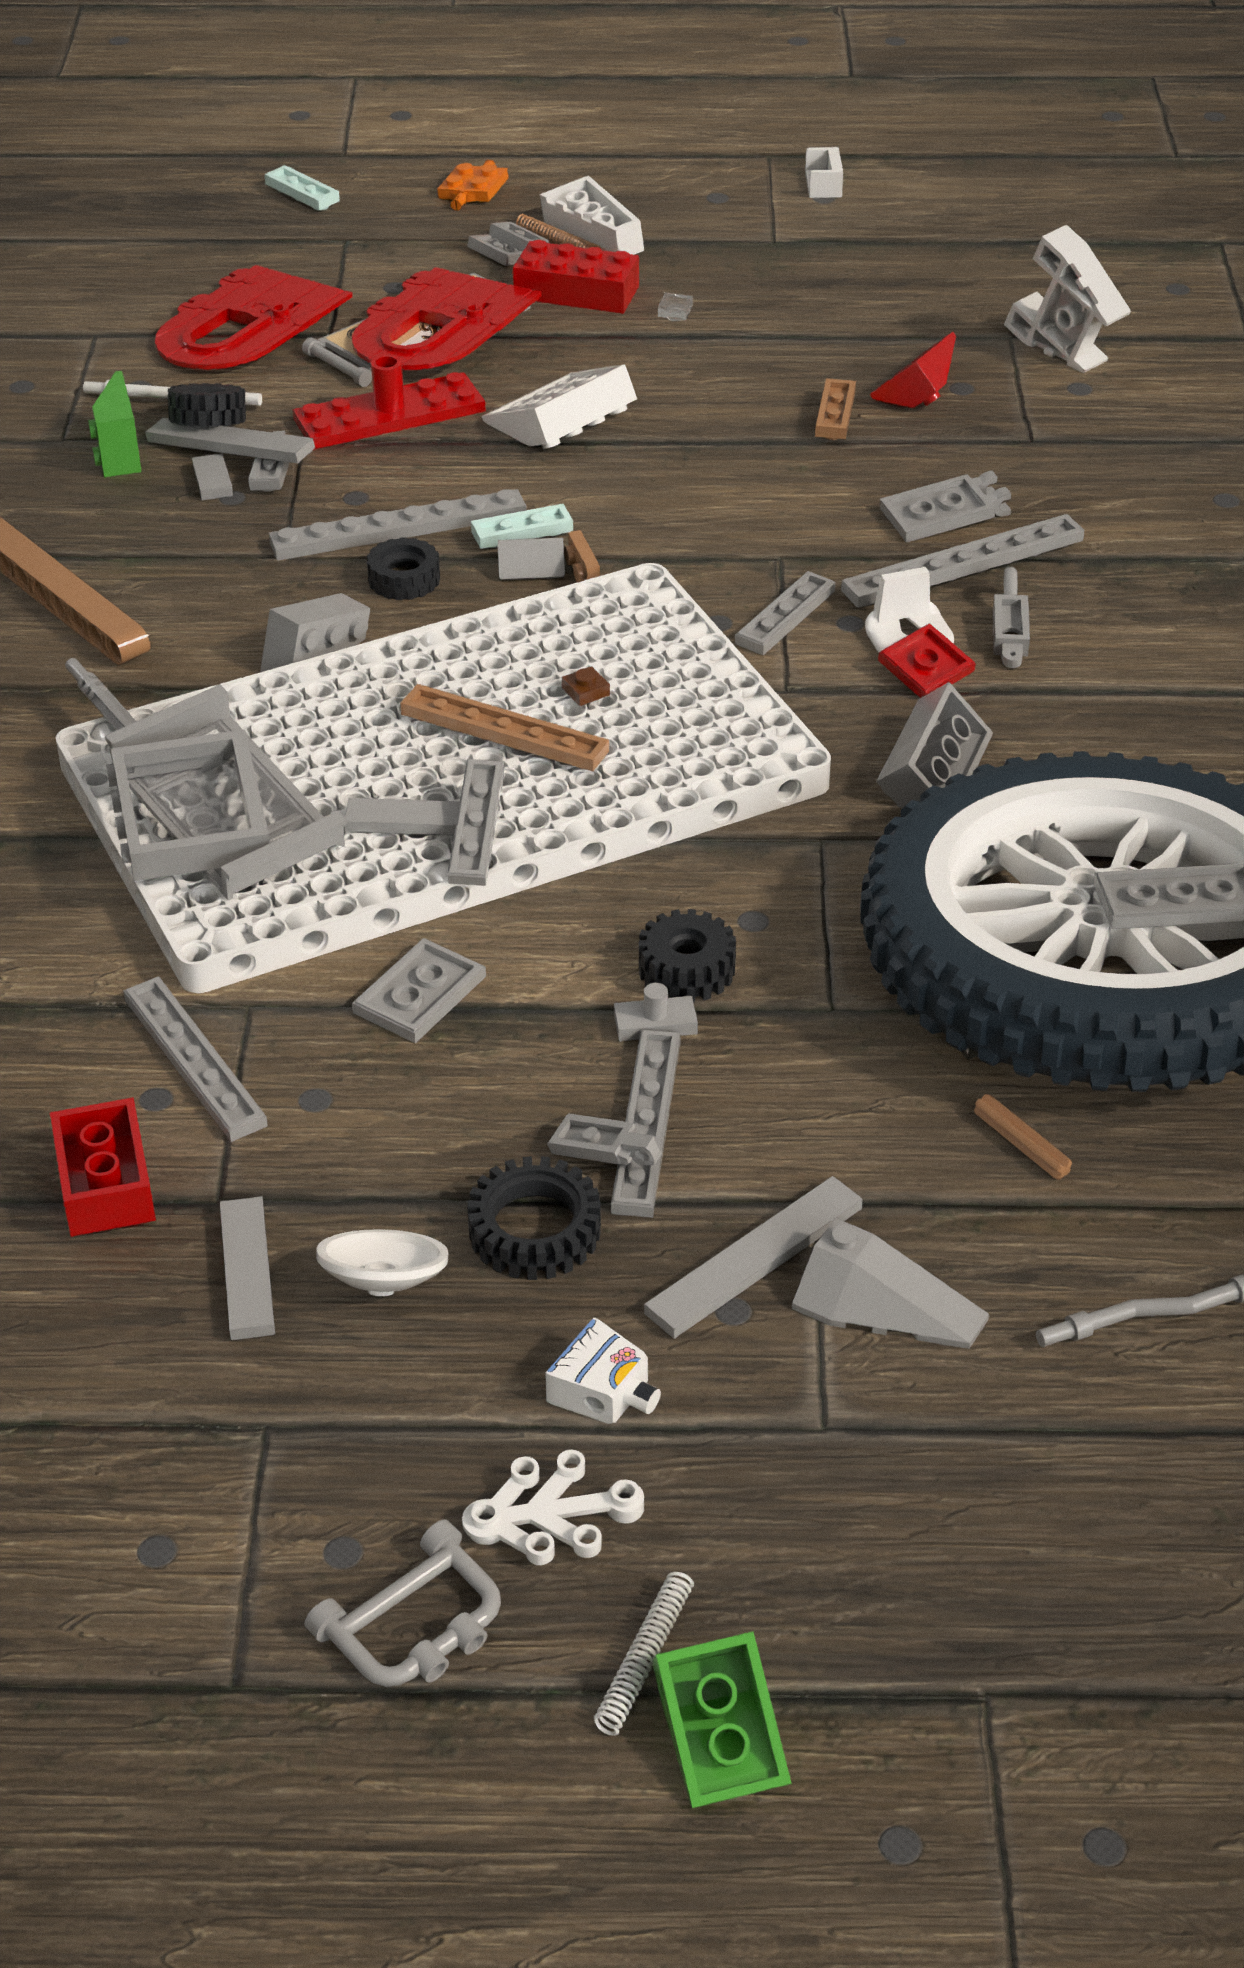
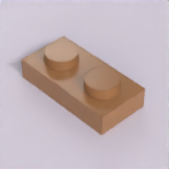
M581 530L568 532V546H564V557L567 565H572L576 582L599 577L600 565Z

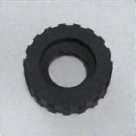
M401 537L381 542L375 548H372L370 554L367 555L369 586L376 594L382 595L387 599L413 600L417 597L426 596L427 593L433 592L434 588L439 585V553L433 545L417 538ZM398 567H414V568H415V569L406 570V571L392 570V569L398 568Z

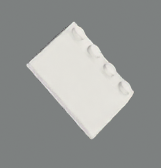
M623 364L569 373L483 415L482 419L486 424L528 446L542 445L543 449L558 445L560 443L559 438L563 436L572 437L583 432L582 426L586 424L593 426L605 421L604 415L608 413L615 415L627 410L626 404L637 398L627 368Z

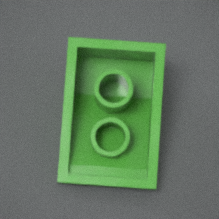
M122 370L115 371L92 406L94 419L88 420L91 439L97 438L98 443L97 447H92L95 466H102L104 477L141 472L135 422Z
M754 1632L655 1655L652 1665L662 1707L692 1809L792 1784Z

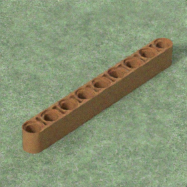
M0 517V572L117 665H121L150 650V641L147 633L137 622Z

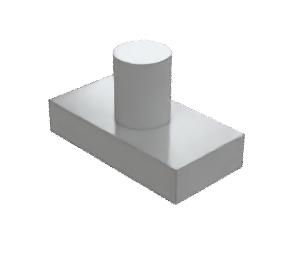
M651 983L644 988V1000L614 1003V1018L619 1042L639 1040L641 1029L679 1032L681 1036L698 1034V1021L692 996L668 998L667 987L663 984Z

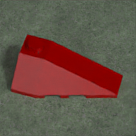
M952 331L919 355L910 364L897 372L892 379L887 380L875 389L870 396L874 400L915 408L922 402L925 406H928L941 396L938 391L947 383L956 340L954 332Z

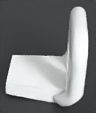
M926 567L881 575L874 611L867 616L865 622L867 636L878 652L908 636L901 631L899 619L904 618L909 620L918 629L930 623L952 643L954 642L953 632L942 618L938 608L930 602V578Z

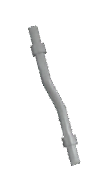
M1244 1274L1230 1278L1228 1284L1189 1297L1131 1299L1091 1313L1080 1311L1065 1317L1064 1322L1037 1330L1036 1338L1039 1345L1045 1347L1069 1338L1073 1341H1078L1093 1335L1094 1330L1133 1317L1195 1314L1231 1301L1242 1303L1244 1302Z

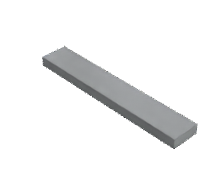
M162 418L145 432L147 441L151 443L291 463H299L315 449L313 438L221 425L219 427L178 425L171 423L168 418Z
M159 976L123 990L126 1003L230 1142L268 1126L267 1117Z
M641 1029L625 1122L634 1123L636 1128L644 1131L646 1135H653L662 1154L655 1165H638L633 1160L627 1165H617L611 1200V1214L653 1218L681 1043V1033Z
M834 1176L830 1177L644 1304V1314L675 1339L821 1238L835 1218L845 1221L860 1211L863 1199Z

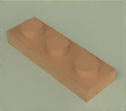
M826 379L816 422L815 437H824L828 440L846 439L856 391V381Z

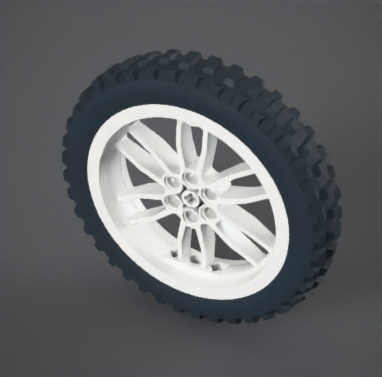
M1074 751L1072 757H1057L1053 753H1043L1036 760L1025 761L1020 757L1007 759L1003 766L996 768L989 764L978 766L970 776L960 773L951 776L946 780L944 788L934 785L920 795V801L911 800L901 809V817H894L886 825L884 835L877 840L874 846L875 850H873L869 858L868 873L863 878L860 922L863 924V934L867 947L871 950V964L878 973L882 974L881 983L891 995H897V1003L908 1015L920 1014V1025L931 1034L943 1032L946 1034L947 1043L959 1051L971 1048L978 1052L980 1061L992 1066L1000 1062L1012 1065L1017 1075L1028 1078L1034 1073L1052 1076L1053 1084L1068 1086L1072 1080L1088 1082L1092 1090L1107 1091L1109 1084L1127 1085L1131 1092H1146L1149 1085L1165 1084L1170 1090H1179L1187 1087L1189 1081L1198 1079L1207 1085L1219 1083L1224 1080L1225 1073L1231 1071L1241 1076L1244 1075V947L1224 958L1218 959L1198 941L1244 938V921L1111 929L1094 887V875L1097 872L1244 863V783L1234 785L1226 782L1225 775L1214 771L1208 774L1193 771L1192 765L1182 762L1174 766L1158 763L1157 757L1144 756L1141 760L1124 758L1122 753L1109 752L1107 757L1090 756L1087 751ZM1084 856L1114 857L1111 867L1096 868ZM1133 860L1148 863L1141 869L1130 866ZM1005 869L1021 883L974 886L985 878ZM1045 941L1035 957L1005 944ZM1075 955L1086 958L1080 969L1062 966V964ZM1119 956L1137 974H1115L1100 971L1106 957ZM1174 966H1177L1183 970H1177Z

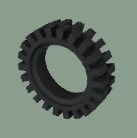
M532 1156L523 1157V1166L517 1167L514 1159L505 1161V1172L496 1165L489 1169L490 1179L482 1175L477 1180L478 1188L472 1187L470 1200H468L467 1205L469 1238L472 1240L474 1252H480V1260L486 1265L492 1261L494 1271L501 1274L508 1265L509 1277L518 1279L521 1269L527 1270L528 1280H537V1270H545L546 1278L549 1279L556 1277V1266H560L564 1274L573 1271V1260L581 1266L587 1261V1252L593 1254L595 1251L596 1241L600 1240L601 1235L599 1192L597 1188H593V1181L589 1176L582 1179V1170L575 1166L568 1172V1162L559 1159L555 1168L551 1167L550 1157L541 1156L540 1165H532ZM531 1196H542L561 1201L570 1209L574 1216L569 1226L562 1232L543 1239H525L512 1236L500 1228L495 1218L499 1211L509 1202Z

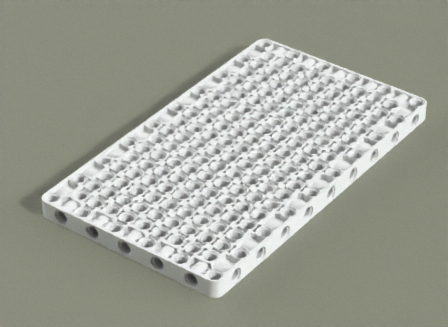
M656 563L637 565L221 683L228 692L231 718L243 730H246V734L324 817L338 810L345 816L349 798L460 801L467 759L504 761L505 771L486 886L448 883L447 874L454 835L345 832V828V847L333 845L234 893L233 899L230 900L224 897L203 871L134 881L131 863L123 864L120 844L127 843V840H119L115 817L122 816V812L114 813L111 791L117 790V786L109 787L106 769L107 764H112L110 746L105 740V735L116 731L115 728L105 717L67 727L56 735L60 766L65 778L181 986L191 993H204L820 796L829 789L831 755L667 569ZM592 666L610 684V696L579 706L562 689V677ZM417 684H421L608 739L609 752L594 771L580 769L576 766L401 715L400 703ZM214 686L127 711L138 721ZM214 730L206 735L216 734L219 732L217 730ZM234 763L221 765L187 781V784L191 787V793L186 798H180L172 788L158 794L194 837L248 829ZM255 772L267 827L293 815L294 813ZM156 775L142 776L148 784L159 780ZM130 789L140 845L175 840ZM303 824L283 835H280L270 840L269 843L276 841L296 830H299L305 827V825Z

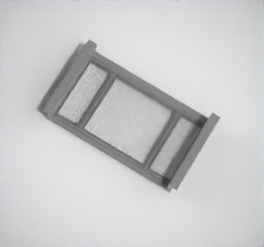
M219 684L105 735V740L110 746L112 759L111 748L243 729L231 718L228 692ZM248 735V744L269 833V844L221 866V868L203 871L227 900L233 899L234 893L333 845L345 847L344 826L347 825L345 816L338 810L324 817ZM234 763L128 778L132 792L174 839L248 829Z

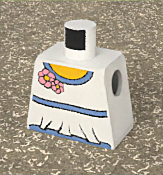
M594 1317L545 1373L546 1399L548 1403L607 1424L615 1423L630 1405L646 1414H650L657 1406L661 1395L660 1389L647 1383L648 1357L645 1352Z

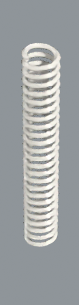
M671 1572L667 1575V1579L664 1581V1585H662L651 1609L648 1611V1615L645 1617V1621L642 1623V1627L639 1629L633 1645L629 1648L620 1669L617 1671V1676L614 1677L604 1697V1701L601 1702V1707L598 1708L597 1714L594 1716L596 1726L603 1733L611 1736L618 1735L619 1729L623 1727L622 1722L626 1721L625 1716L629 1715L632 1703L636 1701L635 1697L639 1695L638 1691L642 1689L645 1678L648 1677V1672L651 1671L655 1655L661 1652L660 1648L664 1646V1642L667 1640V1636L670 1634V1630L673 1628V1624L676 1622V1618L679 1616L685 1600L688 1599V1594L691 1593V1588L694 1587L693 1580L687 1574ZM675 1575L681 1576V1577L687 1579V1580L690 1582V1584H688L687 1582H685V1581L682 1580V1579L675 1578V1577L672 1578V1576H675ZM603 1716H606L611 1721L618 1723V1725H613L609 1723L607 1720L603 1718ZM598 1719H600L601 1722H602L604 1725H606L607 1727H609V1728H611V1729H614L615 1731L613 1732V1731H609V1730L605 1729V1728L598 1722Z

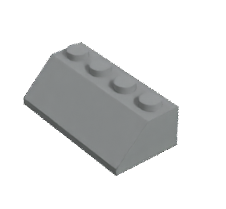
M948 682L918 699L876 782L899 808H903L911 800L920 801V795L933 785L944 788L946 780L958 773L965 776L972 775L986 750L993 732L951 683Z

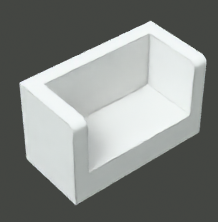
M838 147L806 149L805 175L809 198L842 197L843 168Z

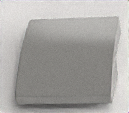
M513 222L491 223L489 234L469 236L467 247L508 266L516 263L529 241L544 240L548 243L549 240Z

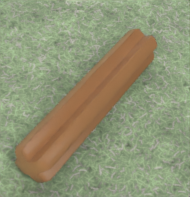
M985 1094L976 1101L975 1114L1054 1179L1060 1180L1070 1173L1072 1161L993 1096Z

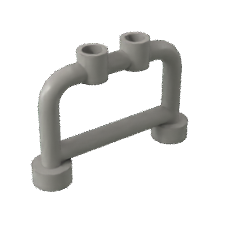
M444 1519L433 1524L421 1539L420 1547L429 1555L427 1560L349 1614L332 1598L321 1601L307 1615L305 1627L319 1642L330 1639L358 1671L374 1684L385 1687L400 1686L419 1674L430 1683L440 1678L447 1670L449 1661L445 1655L457 1647L465 1654L470 1655L485 1643L487 1632L483 1628L489 1625L498 1614L501 1605L500 1591L487 1573L459 1546L462 1534L448 1520ZM450 1566H453L479 1593L482 1598L481 1605L470 1614L464 1612L456 1616L449 1623L446 1631L434 1640H423L410 1651L408 1658L400 1664L390 1667L380 1664L353 1634Z

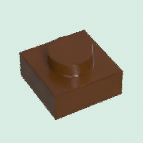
M592 666L562 677V689L579 706L610 696V684Z

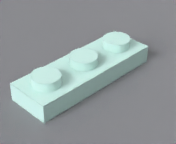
M286 165L264 174L266 185L313 207L315 210H325L330 205L340 201L339 191Z
M564 504L471 521V532L480 549L498 547L497 540L554 537L573 531V519Z

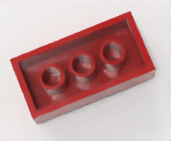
M544 240L529 241L513 266V285L532 289L533 291H541L542 297L535 302L624 314L639 287V255L630 254L627 251H604L598 247H575L568 243L558 245L547 243Z

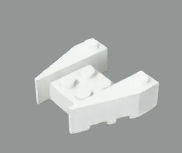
M1065 225L1042 236L1033 260L1053 278L1045 297L1035 292L1013 303L1004 325L1024 344L1030 347L1036 345L1044 349V354L1050 357L1058 356L1066 360L1068 366L1085 373L1108 360V357L1093 344L1102 324L1106 327L1129 315L1131 310L1088 244L1069 226Z

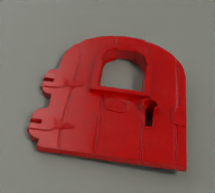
M258 265L250 269L234 270L229 276H225L219 281L220 288L214 292L193 296L188 302L179 305L178 314L163 324L156 333L155 347L158 354L166 361L190 369H224L238 366L239 364H246L265 356L298 333L303 332L318 322L319 319L351 299L353 295L350 291L291 276L280 271L269 270ZM229 320L247 325L229 338L218 343L205 345L195 343L197 339L206 336Z
M436 267L431 271H419L402 283L403 292L399 295L379 299L375 305L373 304L367 309L368 318L362 321L353 332V350L368 363H371V360L378 355H396L401 359L402 369L404 370L430 369L450 364L472 353L495 333L512 322L515 317L542 297L541 291H533L528 288L507 285L506 283L454 271L450 272L449 270ZM419 322L443 327L421 343L406 346L392 343V341L400 338Z

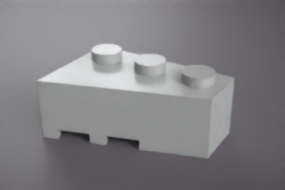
M339 593L270 609L260 672L357 645L365 640L370 608Z

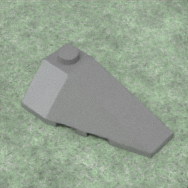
M837 1218L832 1221L815 1244L792 1302L793 1310L829 1326L846 1329V1323L872 1327V1333L887 1335V1330L911 1333L918 1341L970 1349L989 1320L987 1312L885 1241L868 1231Z

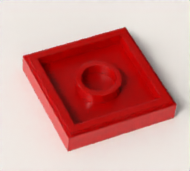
M930 623L880 651L878 661L920 698L948 682L951 685L974 672L976 663Z

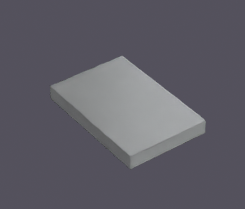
M423 938L352 1003L353 1013L411 1042L417 1043L486 977V967Z

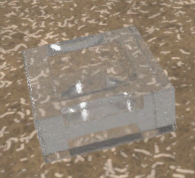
M665 293L658 305V317L667 318L671 321H686L693 308V296Z

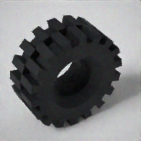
M191 383L189 385L171 386V388H168V420L178 425H198L199 427L231 426V424L244 423L246 421L245 388L230 384L221 385L220 383Z
M679 909L671 910L670 917H667L664 913L657 915L656 923L652 920L647 922L645 930L642 929L639 935L640 979L645 980V987L651 983L663 984L667 987L670 998L692 996L693 1002H695V997L701 996L703 1001L711 999L712 991L717 995L724 992V985L730 986L733 976H735L736 937L733 936V929L730 925L724 927L725 921L720 917L712 920V913L704 911L702 916L696 915V909H688V914H680ZM679 952H695V953H693V954H682V953H679Z

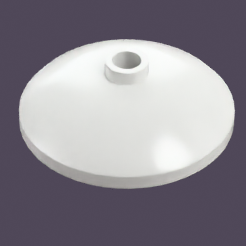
M380 1229L358 1230L333 1235L321 1241L317 1246L316 1259L327 1273L342 1282L358 1289L367 1290L369 1294L374 1296H389L394 1294V1291L415 1287L436 1276L448 1263V1249L436 1239L417 1233Z

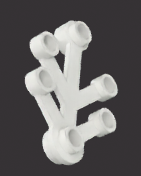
M566 1450L557 1458L556 1472L529 1503L512 1506L524 1489L534 1487L539 1481V1465L537 1461L531 1457H519L511 1465L510 1479L492 1499L477 1500L465 1509L462 1516L463 1529L478 1544L490 1545L501 1540L526 1554L527 1559L535 1565H545L554 1558L555 1549L552 1536L573 1547L575 1553L580 1557L591 1558L596 1556L602 1547L600 1530L590 1524L577 1527L563 1518L607 1512L616 1522L632 1523L638 1520L644 1512V1493L635 1482L624 1479L617 1481L610 1487L608 1492L558 1499L572 1482L580 1480L585 1474V1458L583 1454L577 1450ZM567 1464H576V1465H578V1466L575 1467V1468H567V1467H565V1465H567ZM524 1470L532 1472L529 1475L519 1474V1472ZM531 1523L545 1532H535L529 1535L516 1525ZM585 1538L594 1540L590 1544H584L580 1541ZM536 1546L547 1547L544 1551H536L533 1548Z

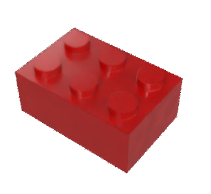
M134 1097L50 1112L70 1236L73 1237L156 1221Z

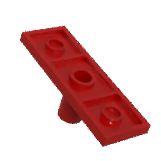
M382 354L371 360L373 392L347 398L337 397L332 401L319 404H306L301 408L293 409V418L304 437L313 438L315 449L486 412L484 398L465 372H453L444 377L426 378L416 383L403 385L401 359L396 355Z

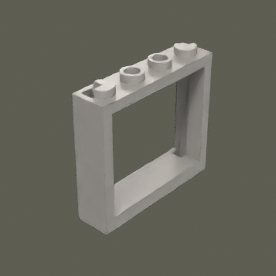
M245 729L111 748L113 764L106 765L109 787L117 786V790L111 791L114 813L122 812V816L115 817L119 840H127V843L120 844L123 864L131 863L134 881L218 869L269 844V833ZM235 764L248 829L140 845L128 778Z

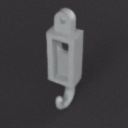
M1014 567L1005 568L1003 595L994 594L992 611L994 655H1001L1002 664L1008 668H1017L1021 665L1022 657L1028 656L1030 643L1028 596L1018 595V575ZM1006 632H1015V633H1018L1019 635L1003 634V633H1006Z

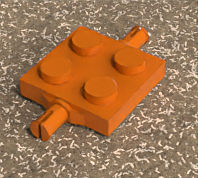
M487 159L482 166H472L470 163L459 164L437 188L439 199L452 200L451 207L454 210H460L467 202H489L507 181V168L497 167L491 159L490 161Z

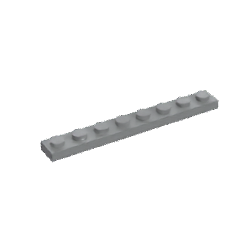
M504 489L497 493L471 495L467 498L451 501L441 500L434 504L413 505L405 509L389 512L378 511L372 515L350 516L342 520L326 523L316 522L309 526L297 528L287 527L279 531L269 532V539L278 561L380 543L389 539L408 538L470 527L473 520L526 511V504L518 489Z
M1064 514L843 579L841 591L857 608L869 606L876 601L880 578L883 574L926 567L929 571L930 586L1081 542L1084 538V529L1068 514Z

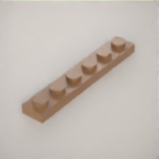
M417 684L400 703L401 715L576 766L580 769L594 771L609 752L608 739L421 684Z

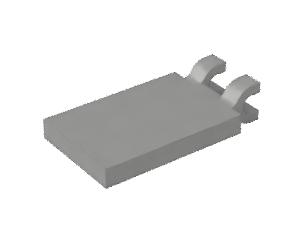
M991 470L973 479L968 474L881 498L880 509L905 542L908 543L995 517V514L1000 517L1011 515L1010 507L1006 503H1002L1005 500L1011 499V492L1006 487L997 490L992 486L987 487L997 482V476Z

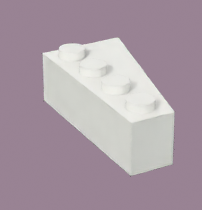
M586 176L540 194L544 223L600 245L602 250L604 248L605 251H627L630 254L644 251L640 220L591 177Z

